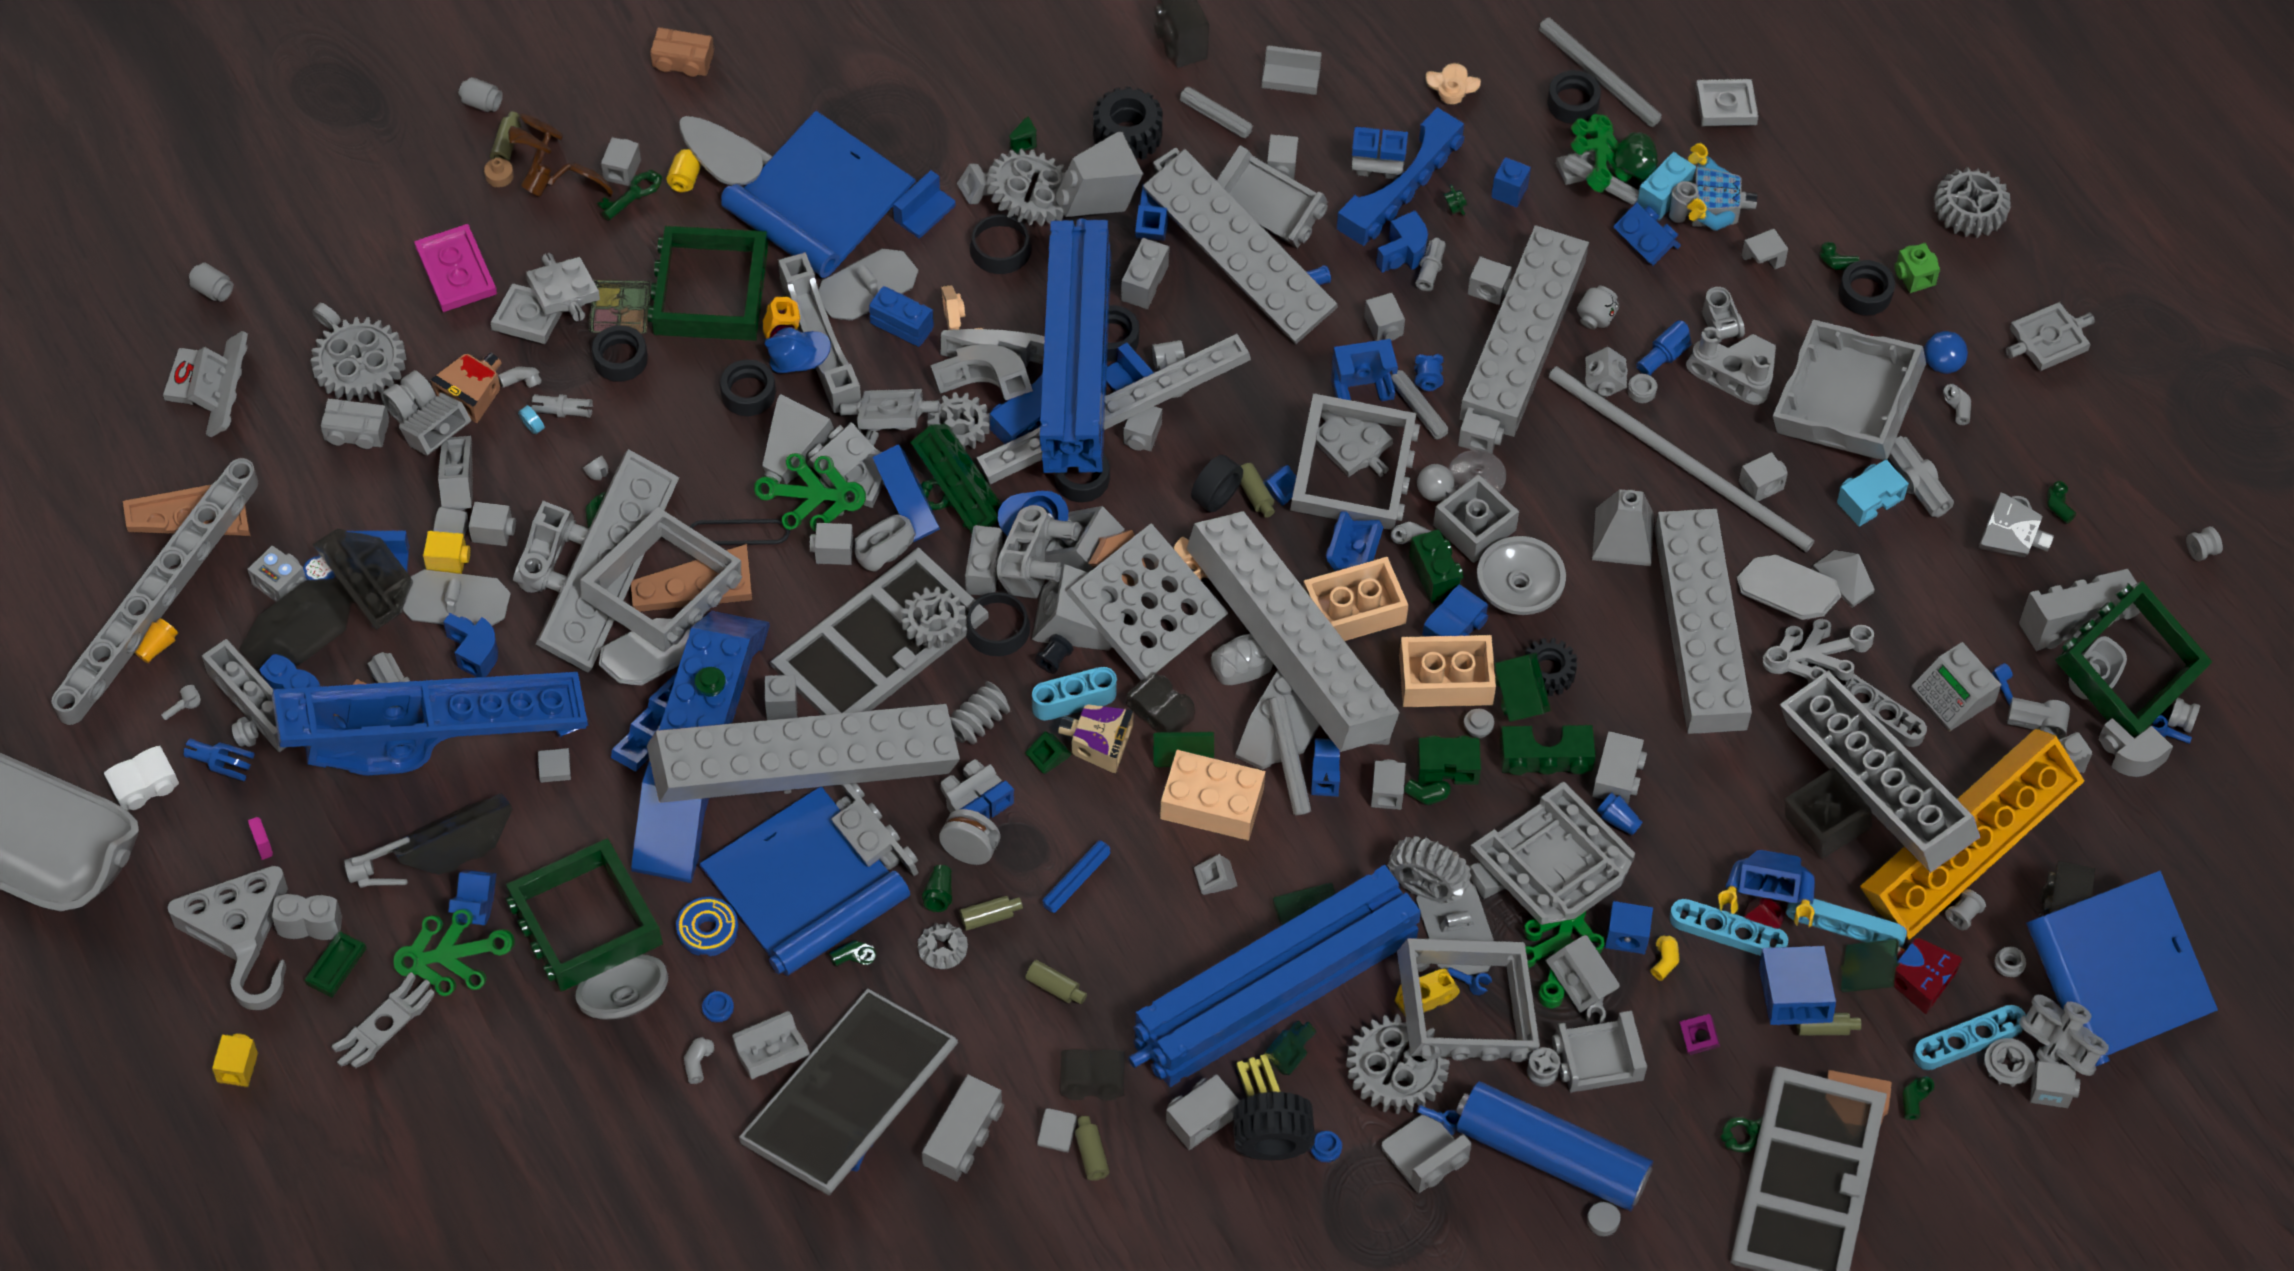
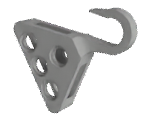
M271 866L176 898L168 905V912L175 928L237 961L231 979V988L237 1002L250 1010H263L274 1005L280 999L284 989L283 980L286 964L284 960H281L268 990L258 995L248 994L243 990L245 980L260 955V950L272 926L274 899L277 896L285 895L288 890L283 871L278 866ZM256 879L264 880L262 882L250 885V883ZM258 889H265L261 893H254ZM224 890H233V892L219 896ZM228 899H235L229 904H224ZM194 900H203V902L189 906ZM199 909H205L200 914H193L195 911ZM239 924H243V925H244V926L241 927L240 929H236V930L232 929V928H233L234 926H236V925H239Z

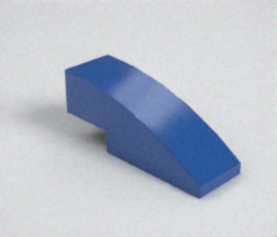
M898 444L872 457L899 515L907 517L916 534L914 542L940 530L921 484L916 478L908 458Z

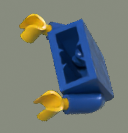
M1757 850L1749 858L1735 862L1726 884L1728 890L1722 891L1718 897L1720 911H1722L1725 904L1731 903V914L1736 913L1738 910L1736 892L1792 903L1799 902L1801 905L1796 908L1795 925L1798 926L1799 917H1806L1809 919L1808 927L1812 926L1815 911L1810 905L1814 901L1815 878L1810 871L1801 866L1800 857Z

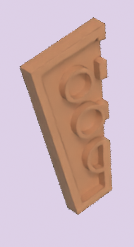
M211 485L123 501L128 532L175 533ZM246 505L224 535L250 536ZM209 519L204 524L212 523L214 520Z
M747 544L726 550L741 560L742 579L736 588L730 589L723 595L720 603L752 600ZM695 560L632 580L633 608L641 612L685 607L719 573L701 561Z

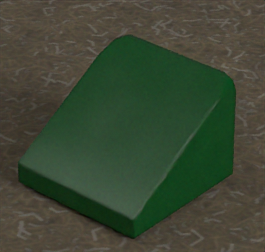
M1029 116L1009 135V151L1012 150L1016 154L1019 153L1020 149H1023L1025 152L1037 147L1036 128Z
M1046 731L1025 752L1043 774L1048 773L1072 755L1054 734Z

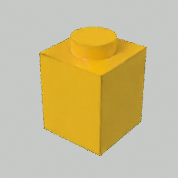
M428 531L423 554L426 570L462 574L464 563H469L470 546L466 545L464 534Z
M234 1034L233 1036L222 1035L212 1067L217 1082L249 1086L258 1055L253 1039L243 1034Z

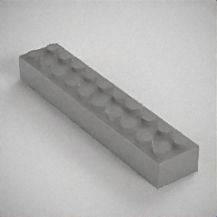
M1242 511L1194 523L1187 546L1188 552L1340 752L1391 738L1400 712L1245 512Z
M947 704L655 731L647 745L659 803L949 774L960 760Z

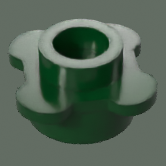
M1450 185L1451 191L1444 194L1453 215L1461 211L1464 216L1466 214L1463 207L1467 205V202L1461 190L1455 192L1453 186Z

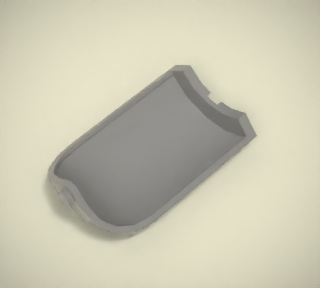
M0 753V889L37 906L57 911H65L86 905L114 881L128 862L139 832L137 820L127 810L103 797Z

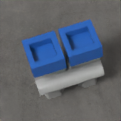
M1355 127L1352 148V170H1356L1357 175L1368 176L1371 172L1383 173L1382 175L1385 178L1396 179L1398 174L1402 175L1408 132L1383 130L1382 142L1379 145L1380 129Z
M976 759L963 768V774L968 778L963 783H960L954 775H950L941 782V791L947 799V809L950 813L958 809H968L990 819V816L993 818L1014 804V788L1007 781L1003 782L996 775L991 764L984 767Z

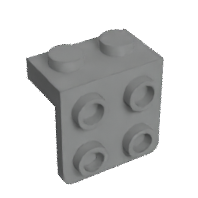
M1422 1114L1384 1140L1382 1150L1419 1194L1426 1188L1437 1185L1452 1170H1458L1463 1167L1469 1160L1472 1143L1464 1134L1455 1140L1440 1122Z

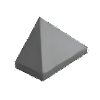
M1834 550L1812 567L1814 571L1837 581L1841 598L1852 608L1874 593L1875 589L1859 554Z

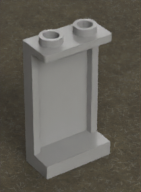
M1240 145L1217 179V182L1263 229L1297 249L1301 243H1305L1312 233L1311 227L1317 219H1321L1327 210L1328 201L1323 193L1312 191L1253 157L1249 150Z

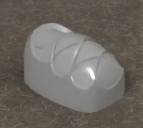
M894 515L877 523L855 538V555L860 565L866 570L876 572L884 563L897 559L898 556L905 552L916 536L910 520L902 515Z
M1251 633L1239 636L1223 644L1212 653L1211 657L1213 672L1218 681L1224 685H1236L1258 679L1269 673L1273 666V662Z
M2104 636L2096 639L2082 653L2085 659L2112 689L2119 680L2126 665L2127 656L2125 651L2112 639ZM2069 677L2070 690L2077 697L2088 699Z

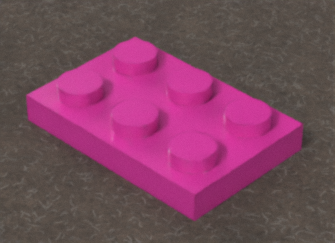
M468 224L414 241L416 251L443 312L497 294L495 284Z

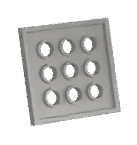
M1152 523L1066 591L1068 596L1143 683L1228 614L1226 609ZM1142 558L1151 559L1155 569L1149 570L1145 568ZM1122 574L1130 575L1134 579V586L1126 585L1122 580ZM1162 580L1171 582L1174 592L1165 591L1161 584ZM1107 590L1111 592L1114 596V602H1106L1102 598L1101 591ZM1141 597H1149L1154 603V608L1148 609L1143 606ZM1181 603H1188L1193 608V615L1185 614L1181 609ZM1121 613L1131 615L1134 621L1133 625H1126L1121 620ZM1161 619L1169 620L1173 625V631L1164 630L1161 626ZM1140 636H1148L1153 642V648L1143 646Z

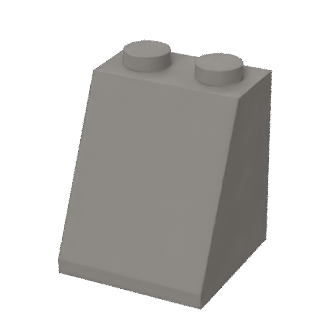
M1122 132L1111 135L1072 159L1056 193L1057 203L1061 206L1066 217L1126 211L1143 173Z
M1064 564L1061 568L1059 581L1049 580L1042 587L1032 640L1050 643L1049 638L1053 634H1058L1066 638L1075 647L1107 651L1112 648L1110 643L1066 593L1072 585L1088 574V572ZM1107 590L1101 591L1102 598L1106 602H1114V596L1111 592ZM1121 613V620L1123 622L1127 613Z

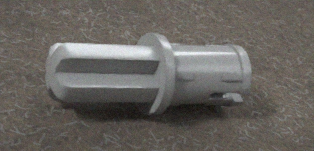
M1434 238V240L1429 242L1425 257L1420 261L1421 270L1416 280V286L1420 290L1431 291L1434 287L1437 272L1442 269L1441 259L1446 244L1440 238Z

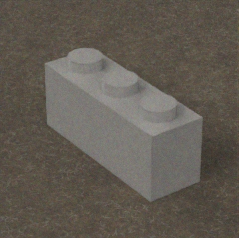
M967 1075L922 1152L923 1166L955 1181L959 1179L962 1172L967 1173L974 1161L973 1153L977 1146L982 1147L988 1138L989 1125L992 1120L997 1121L1003 1112L1002 1090Z

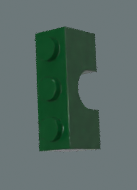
M1562 725L1560 743L1552 747L1542 746L1535 741L1532 726H1502L1499 740L1502 773L1522 775L1531 772H1541L1542 774L1550 775L1556 772H1571L1574 774L1592 772L1595 761L1593 725Z

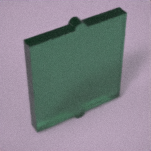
M1892 939L1847 945L1845 962L1841 966L1843 970L1841 990L1843 993L1894 987L1896 967L1899 966L1897 961L1899 941Z

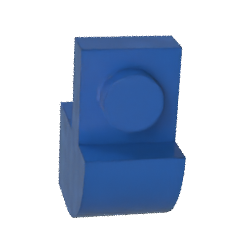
M1142 187L1141 203L1138 207L1135 231L1136 238L1165 241L1168 224L1167 208L1161 207Z
M1416 211L1391 221L1389 238L1392 242L1379 247L1377 250L1376 265L1381 273L1389 269H1396L1405 262L1413 270L1420 265L1421 259L1425 257L1428 231Z
M449 613L443 623L447 637L461 644L455 651L458 668L477 678L486 677L498 659V646L492 625L483 617L474 625L466 617L461 616L459 618Z
M474 870L459 872L457 897L450 900L449 912L455 913L460 909H468L473 915L471 924L486 925L494 900L497 873ZM460 913L458 921L467 923L468 918L466 914Z

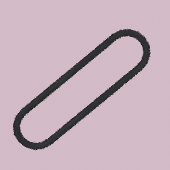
M780 519L699 520L692 523L689 527L693 529L701 524H783ZM785 528V535L778 540L712 542L717 545L780 544L787 540L790 530Z

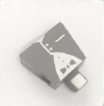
M2001 492L1996 499L1978 548L2025 558L2031 546L2048 551L2054 535L2038 529L2043 517L2042 515Z

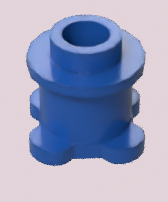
M1439 354L1433 356L1417 355L1415 357L1417 365L1414 367L1415 373L1418 374L1415 377L1416 385L1425 391L1437 389L1444 382V378L1441 375L1443 371V366L1441 365L1443 363V356Z

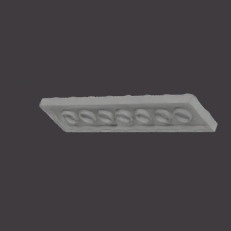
M1186 149L1143 185L1144 190L1161 207L1167 208V214L1295 345L1338 308L1337 303Z
M629 449L624 453L538 637L536 645L586 672L593 668L615 619L581 598V579L657 507L665 510L679 477ZM644 554L606 590L623 601Z

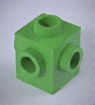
M1926 243L1916 246L1910 245L1900 250L1897 263L1895 264V272L1897 277L1903 280L1908 291L1912 293L1935 286L1940 267L1938 266L1936 255L1930 252Z

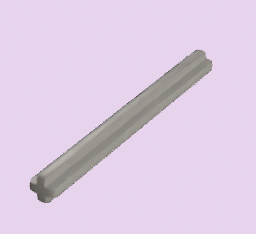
M1546 18L1540 23L1539 29L1543 34L1649 126L1654 127L1660 122L1661 113L1551 18Z

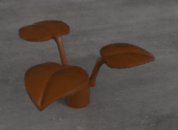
M521 113L520 118L525 124L543 131L545 136L542 142L525 130L515 126H511L508 131L510 143H523L537 148L532 166L521 184L524 189L537 196H541L548 183L554 185L556 179L563 173L574 171L598 182L612 196L613 191L609 183L599 173L574 162L573 164L567 163L551 176L552 170L541 164L545 152L549 154L552 152V149L547 146L550 136L561 140L563 134L552 125L542 122L533 116Z

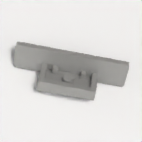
M244 331L227 340L223 357L206 347L197 352L187 399L211 411L206 435L210 437L225 431L231 423V408L237 396L235 392L237 381L242 374V359L247 351L246 341L248 333Z
M857 783L841 784L844 792L852 799L853 803L831 818V820L868 867L893 849L913 876L917 875L919 872L915 863L918 859L908 846L903 849L897 841L900 840V837L890 824L885 827L881 823L882 815L873 803L867 805L863 801L862 797L865 794Z

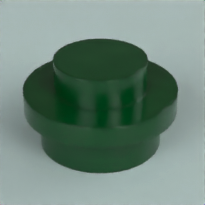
M705 667L695 676L697 690L708 697L718 695L726 684L724 673L716 667Z

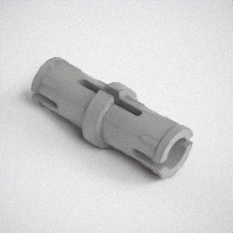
M534 394L532 402L544 403L543 406L532 405L535 413L557 414L558 417L564 418L566 415L590 418L593 411L581 409V406L593 407L592 399L567 398V395L550 397Z

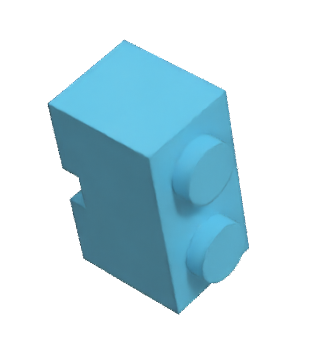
M1673 152L1640 186L1637 203L1644 209L1649 205L1660 216L1659 221L1671 209L1672 189L1682 181L1693 183L1696 166Z
M1886 459L1878 465L1872 464L1868 466L1855 479L1851 477L1844 481L1840 486L1837 503L1860 527L1876 517L1878 514L1876 510L1880 507L1887 510L1904 500L1909 483Z

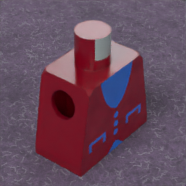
M1920 938L1914 939L1907 950L1891 941L1881 956L1895 965L1889 978L1890 984L1925 1014L1929 1012L1958 973L1963 960L1960 956Z

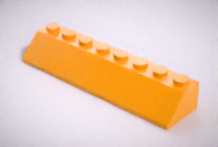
M2034 729L1957 799L1974 816L1980 834L1979 839L1931 873L1904 846L1865 881L1860 888L1880 915L1888 921L1905 927L1907 930L1906 939L1910 940L2084 783L2085 780L2057 736Z

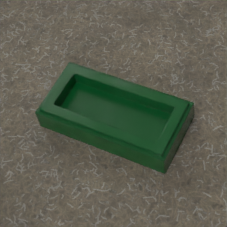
M338 931L305 978L306 985L333 998L366 951V944Z

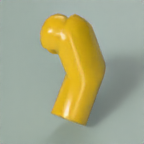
M1663 935L1656 941L1658 951L1661 952L1662 959L1651 969V974L1659 981H1662L1679 963L1678 942L1672 936Z

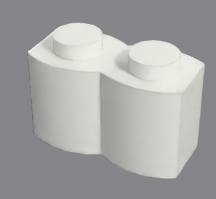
M160 746L147 749L133 759L118 763L104 772L119 805L125 810L139 809L151 797L168 795L179 784Z

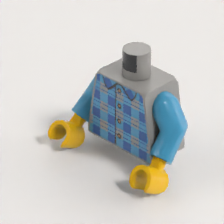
M1697 143L1690 148L1693 153L1688 156V161L1693 165L1699 163L1693 182L1698 188L1699 199L1696 198L1687 205V208L1692 210L1689 213L1692 226H1707L1717 231L1728 225L1736 224L1740 209H1756L1757 193L1741 192V177L1739 175L1732 174L1718 166L1707 156L1708 150L1703 144Z

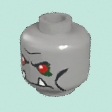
M1604 286L1589 288L1577 307V312L1582 318L1580 322L1592 330H1595L1596 327H1608L1620 307L1616 300L1618 298L1617 295Z

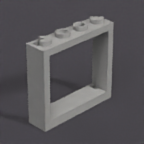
M1313 393L1290 510L1337 520L1339 519L1340 512H1347L1353 521L1380 520L1384 527L1383 529L1392 530L1395 527L1396 520L1402 521L1405 504L1400 503L1401 494L1407 495L1410 478L1404 476L1406 467L1412 468L1415 451L1410 450L1411 441L1417 442L1420 424H1415L1416 413ZM1322 412L1404 428L1389 510L1305 494Z
M657 507L581 579V598L663 652H666L673 644H678L683 638L684 633L692 625L694 626L711 607H716L725 593L738 586L742 579L741 560ZM661 537L719 573L665 627H662L606 590Z
M1408 938L1398 949L1397 954L1411 1056H1422L1428 1060L1436 1059L1440 1056L1452 1057L1454 1060L1478 1057L1484 1061L1511 1058L1514 1062L1528 1060L1532 1052L1540 1047L1525 942ZM1417 963L1506 966L1517 1040L1427 1038Z

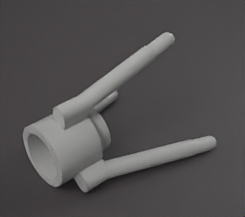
M405 837L364 855L345 859V868L350 883L358 881L360 888L370 885H406L408 883L406 879L369 878V875L374 874L372 860L407 846L410 839Z

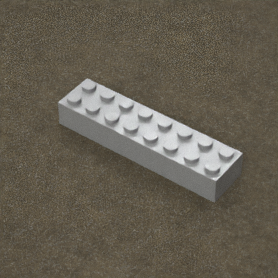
M1535 225L1462 399L1460 420L1464 421L1468 407L1474 408V414L1487 415L1499 420V427L1505 429L1504 434L1512 437L1515 436L1585 265L1589 242Z
M1717 509L1658 512L1654 532L1687 734L1747 730L1752 710Z
M1829 671L1780 704L1787 726L1930 873L1980 838L1974 816Z

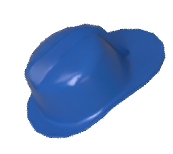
M783 328L775 333L772 338L765 340V346L768 348L770 355V366L777 373L813 369L824 362L831 350V342L828 336L816 331L799 332L794 328Z
M1036 491L1010 496L1002 503L998 511L1000 529L1007 536L1019 511L1027 506L1037 505L1043 507L1046 513H1050L1054 517V520L1068 521L1069 514L1066 502L1060 495L1052 491Z

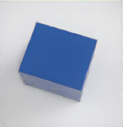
M1613 901L1605 948L1645 954L1650 936L1653 907Z

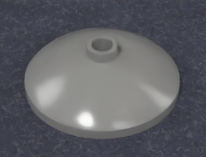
M1513 536L1501 539L1485 550L1478 563L1477 582L1484 597L1495 607L1511 614L1530 615L1542 612L1557 602L1565 587L1566 569L1559 554L1548 544L1531 537ZM1520 584V585H1523L1524 587L1520 588V587H1516L1515 585Z
M640 955L580 983L576 990V1001L580 1010L588 1016L603 1020L626 1018L645 1010L661 996L668 983V972L661 960L649 955Z

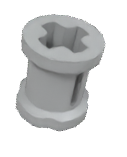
M1967 889L1962 893L1961 900L1955 906L1949 907L1945 915L1954 927L1960 930H1967L1974 916L1985 910L1986 903L1975 891Z

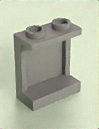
M1632 1011L1619 1013L1618 1021L1572 1029H1566L1565 1023L1558 1024L1556 1035H1552V1044L1554 1051L1557 1054L1560 1053L1562 1060L1559 1067L1562 1082L1568 1083L1570 1093L1644 1080L1647 1065Z

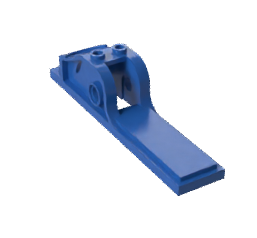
M578 672L273 689L272 692L280 748L305 746L308 765L349 770L351 773L366 776L399 774L418 769L430 759L435 745L452 737L586 729L587 726Z

